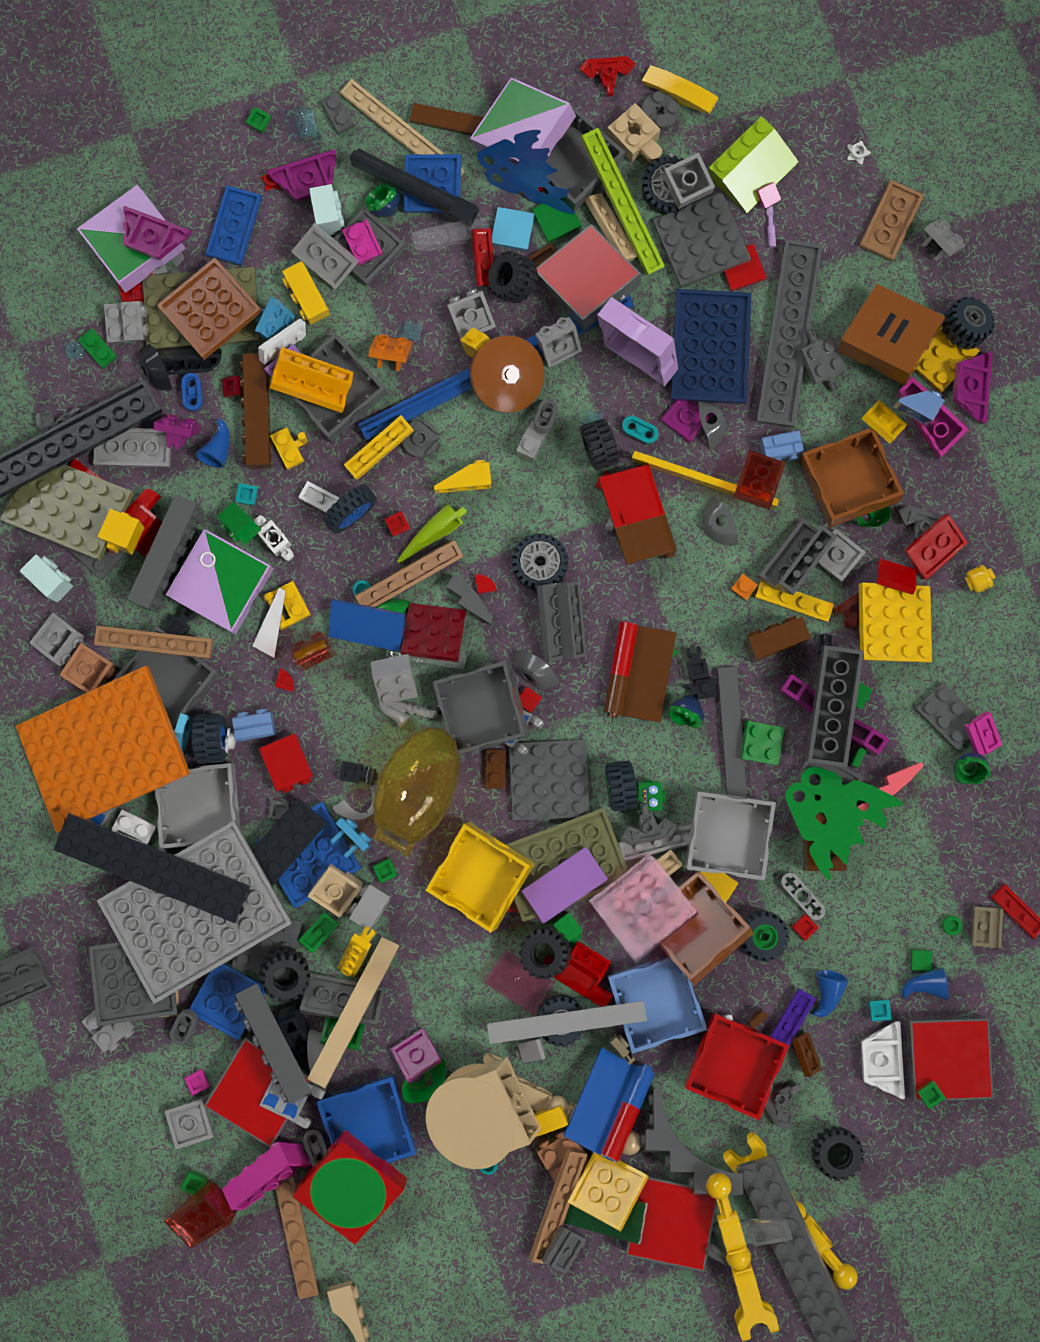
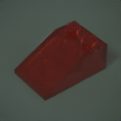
M749 450L733 498L770 510L786 462Z
M318 632L311 636V640L307 642L302 640L294 644L295 647L291 649L294 665L297 668L305 671L337 655L326 632L323 634Z
M211 1181L188 1198L165 1219L164 1223L191 1249L230 1225L238 1210L230 1209L223 1191Z

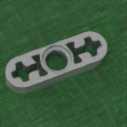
M793 873L783 874L780 884L811 919L819 920L825 915L824 906L803 882ZM786 877H793L794 880L792 882L796 887L799 884L801 885V887L797 888L793 894L791 891L794 890V888L791 885H785V883L787 882L785 879ZM802 890L808 894V898L804 902H800L797 898V894ZM813 899L814 902H812L811 904L816 908L820 907V914L812 915V908L810 906H807V908H805L804 905L809 904Z

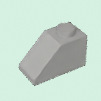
M533 421L524 433L516 450V456L534 463L547 436V433L542 434L534 429Z
M540 1037L517 1041L518 1047H515V1052L518 1059L522 1058L523 1063L546 1058Z

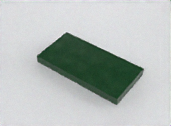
M636 1201L621 1232L571 1204L569 1205L564 1223L640 1244L648 1203Z

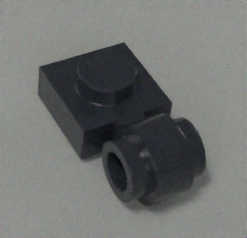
M343 761L339 780L359 784L360 777H362L363 783L375 784L378 773H376L377 769L366 767L365 771H361L362 764Z

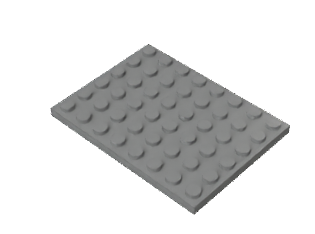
M236 821L227 824L176 854L178 857L251 886L236 923L131 881L97 900L153 1004L292 924L290 917Z

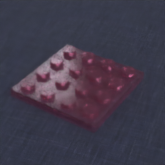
M651 853L589 900L590 904L636 963L699 914Z

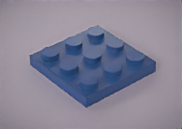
M461 154L405 155L406 172L454 196L461 197ZM404 192L405 213H445Z
M224 963L210 971L190 1009L196 1012L199 1019L239 1041L246 1030L243 1019L246 1017L244 1013L239 1014L234 1003L237 1000L235 995L256 983L263 996L266 993L260 982Z

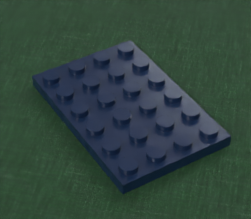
M676 289L674 343L678 370L672 376L671 400L747 404L752 293Z

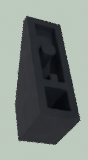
M295 1004L280 1010L277 1024L304 1069L309 1067L307 1043L310 1028L306 1017L300 1012L299 1005Z

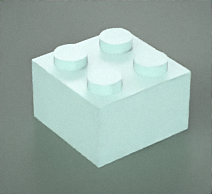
M332 184L309 188L316 224L330 236L337 235L342 230L341 227H345L337 190H333Z
M35 555L20 570L47 598L59 602L73 587L70 583L72 579L59 569L56 570L58 566L45 556Z

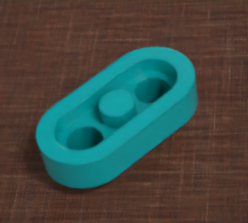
M629 416L624 419L622 430L626 435L647 445L653 444L657 440L658 430L654 425L635 416ZM633 424L635 429L630 430L628 425ZM645 433H651L652 437L646 438Z

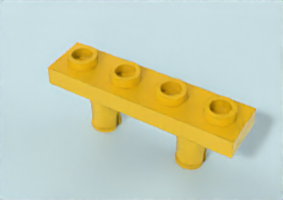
M365 926L360 936L354 934L338 966L344 975L354 978L358 973L372 945L369 942L376 934L372 929L367 935L370 927Z

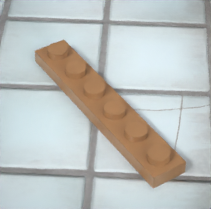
M452 540L356 594L354 597L358 604L376 607L464 556L455 540Z
M96 626L94 645L211 659L213 639Z
M571 1148L566 1150L529 1255L531 1262L544 1264L541 1259L561 1225H563L570 1205L568 1200L578 1183L587 1157V1153L583 1150Z
M295 1176L292 1178L288 1177L279 1181L280 1186L276 1188L298 1297L303 1299L319 1295V1289L301 1204L292 1197L297 1186Z

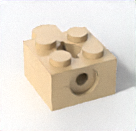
M636 103L608 126L607 136L626 152L625 156L631 163L640 155L649 163L661 157L662 148L656 143L659 139L660 128Z

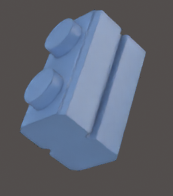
M799 430L763 437L760 440L764 463L770 462V465L779 464L783 459H788V461L800 459L799 456H802V453H804Z
M267 709L256 710V714L249 715L248 712L238 713L236 718H232L235 740L238 742L276 735L273 713L268 712Z

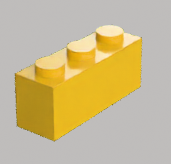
M302 261L282 271L284 274L282 281L287 289L291 288L293 292L291 297L295 305L299 304L302 310L299 312L304 321L308 320L310 325L330 315L324 300Z

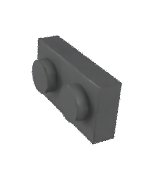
M338 93L321 100L338 135L355 127Z

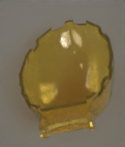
M429 727L412 734L403 745H400L394 751L382 770L377 783L375 798H373V819L375 826L378 828L373 839L376 841L380 840L402 852L405 857L410 855L416 842L424 839L439 826L452 806L460 780V756L456 741L445 729ZM384 830L408 842L407 846L383 834Z

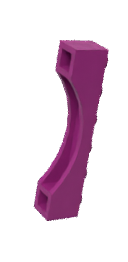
M793 674L789 675L778 692L812 714L815 690ZM854 718L851 741L873 756L880 755L889 738Z

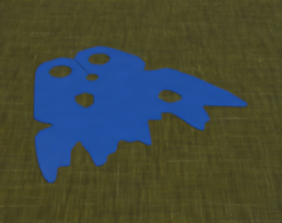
M528 130L515 134V143L508 139H503L477 153L480 164L487 169L484 173L490 184L513 194H518L522 191L532 202L548 205L561 212L575 214L570 207L560 200V198L568 197L567 193L570 191L551 186L548 183L551 180L547 175L558 171L546 163V160L549 158V148H532L533 143L539 141L537 135L541 133L540 130ZM484 156L493 158L494 164H487L484 161ZM509 158H518L519 163L514 165L510 163ZM502 168H506L508 172L502 171ZM492 174H498L502 178V182L494 181ZM538 188H546L549 194L540 193Z

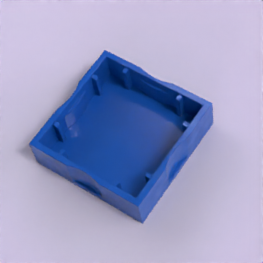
M394 1074L323 1096L322 1099L317 1100L323 1125L329 1135L331 1145L344 1130H347L365 1144L373 1154L388 1163L416 1154L417 1147Z

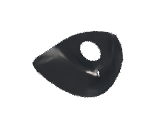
M151 344L146 345L139 355V365L145 377L155 389L172 390L162 359Z

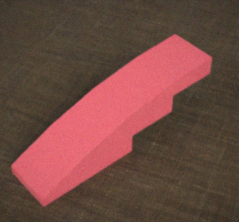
M916 763L883 777L885 785L878 789L894 795L924 766L923 763ZM864 802L857 805V808L865 811L869 808V804Z

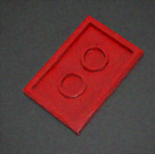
M945 513L904 550V553L920 576L927 580L968 542L950 515Z

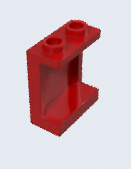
M295 733L259 748L276 791H282L283 794L293 790V786L300 783L303 786L312 782L310 778L315 777L301 748L299 737Z

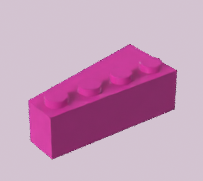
M912 377L896 395L900 399L928 390ZM943 404L934 420L928 426L912 418L937 459L941 458L968 430Z
M276 1142L270 1146V1150L265 1154L259 1155L253 1164L243 1168L241 1174L230 1179L228 1184L222 1188V1191L231 1210H244L264 1197V1191L274 1190L280 1186L279 1181L288 1177L292 1178L297 1174L295 1170L301 1166L307 1168L311 1163L301 1144Z

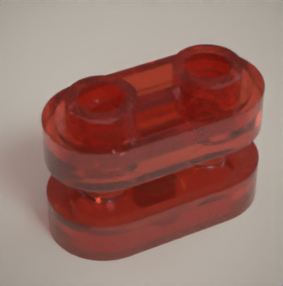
M859 592L834 608L837 615L843 612L846 616V619L842 621L846 628L850 626L852 629L859 624V611L853 614L849 608L859 602Z

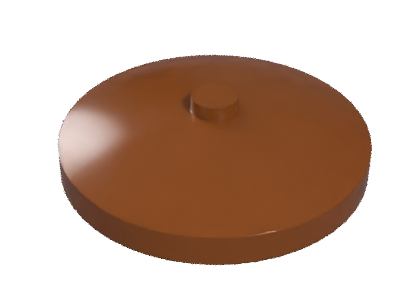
M498 336L485 342L475 353L470 366V382L477 398L488 408L498 412H517L528 407L539 395L544 382V366L537 350L526 340L516 336Z

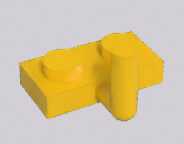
M287 427L270 435L287 470L304 462L298 448L308 442L305 433L300 432L298 434L299 439L296 441L293 440Z

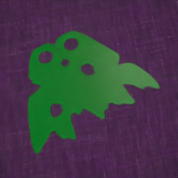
M809 767L801 775V783H793L785 793L787 804L802 838L807 841H814L810 846V855L818 869L828 880L831 879L829 869L833 868L830 850L846 865L848 863V855L850 854L849 846L856 845L857 843L865 845L858 829L859 826L864 825L863 819H868L879 827L886 829L885 823L887 818L881 809L903 805L900 800L891 794L861 781L853 780L846 785H842V779L837 773L819 767ZM811 774H818L821 777L819 785L814 786L810 784L809 776ZM797 790L802 791L805 794L804 801L796 802L793 799V793ZM816 794L821 796L820 801L814 799ZM857 801L867 802L869 808L865 811L857 808ZM818 812L825 814L827 819L825 825L816 819L815 816Z

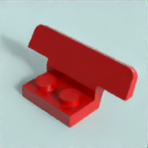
M145 489L125 512L132 518L139 520L144 526V530L135 548L144 557L149 553L162 525V521L150 512V509L161 498L159 494L151 489Z
M577 941L570 953L571 960L568 961L569 965L562 973L553 978L600 1007L606 1006L613 994L598 984L602 980L611 961ZM547 954L543 964L549 965L553 963L554 957Z

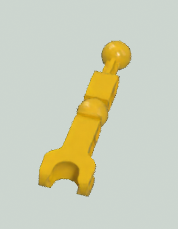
M751 1131L747 1135V1143L752 1149L750 1155L741 1157L730 1149L723 1153L725 1162L734 1173H738L736 1170L737 1165L767 1156L766 1145L755 1132ZM795 1200L821 1257L833 1270L832 1278L835 1285L844 1290L853 1288L858 1280L857 1271L850 1264L841 1263L830 1249L833 1247L830 1239L808 1212L806 1213L804 1205Z
M714 1173L709 1176L706 1182V1190L711 1197L717 1200L720 1214L716 1215L727 1251L726 1261L731 1267L740 1300V1306L735 1312L734 1319L743 1342L751 1339L750 1330L757 1323L767 1325L770 1333L779 1331V1326L772 1305L767 1301L761 1300L750 1263L751 1253L746 1247L736 1210L732 1211L728 1195L732 1188L731 1181L723 1173Z

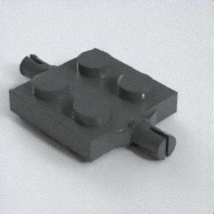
M814 329L806 332L811 343L798 351L812 384L815 385L819 382L827 381L831 391L838 389L834 378L839 373L847 370L841 353L838 352V346L833 335L825 339H817Z

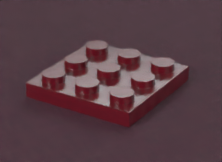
M409 603L401 655L409 654L412 657L459 662L466 610Z

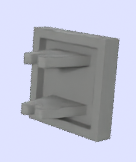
M941 219L930 223L924 229L930 236L922 244L925 247L933 240L939 244L943 250L934 258L936 261L941 259L946 253L952 256L965 247L962 237L957 233L954 234L950 230V225Z

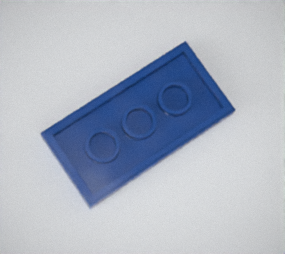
M226 185L206 249V257L242 266L263 198L261 194Z
M333 599L331 601L328 637L400 652L406 614Z

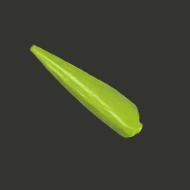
M449 504L443 507L415 535L397 562L400 564L422 548L452 533L463 524L460 518L467 513L465 508L462 506L455 512Z

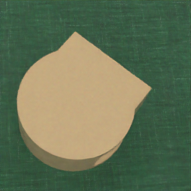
M508 1057L490 1064H469L457 1069L432 1094L426 1109V1126L434 1146L449 1161L469 1169H483L497 1164L509 1152L531 1144L541 1130Z

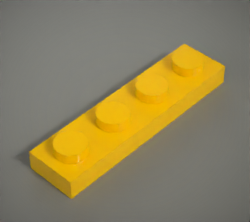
M400 415L346 462L344 466L358 480L414 431L413 428Z
M762 580L755 595L756 599L826 623L829 621L834 606L832 603L798 591L791 595L772 589Z

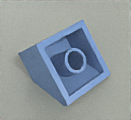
M924 391L900 398L893 408L928 426L934 420L945 400L941 398L942 395L938 392Z

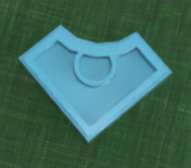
M180 713L174 732L184 754L194 718Z

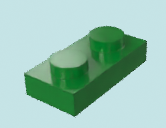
M92 328L78 339L103 369L117 358L115 353Z
M325 911L298 941L313 954L340 924Z

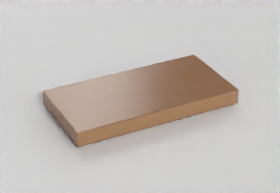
M890 180L859 247L893 262L924 195Z

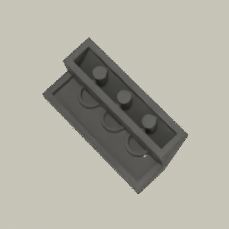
M802 518L758 578L772 589L794 595L837 536L823 525L816 529Z
M580 580L538 585L537 593L544 662L586 657Z
M33 947L0 961V1010L53 987L42 958Z

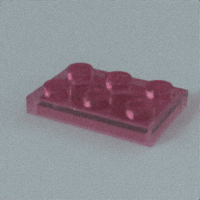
M505 949L484 983L534 1015L555 981L551 978L545 980L544 978L536 979V976L528 975L530 972L528 970L524 971L523 967L525 966L523 963L520 964V958Z

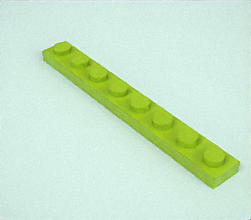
M599 128L582 135L580 138L646 275L665 267Z

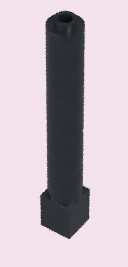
M360 148L356 151L354 150L350 156L351 166L472 227L480 211L477 205L459 196H454Z

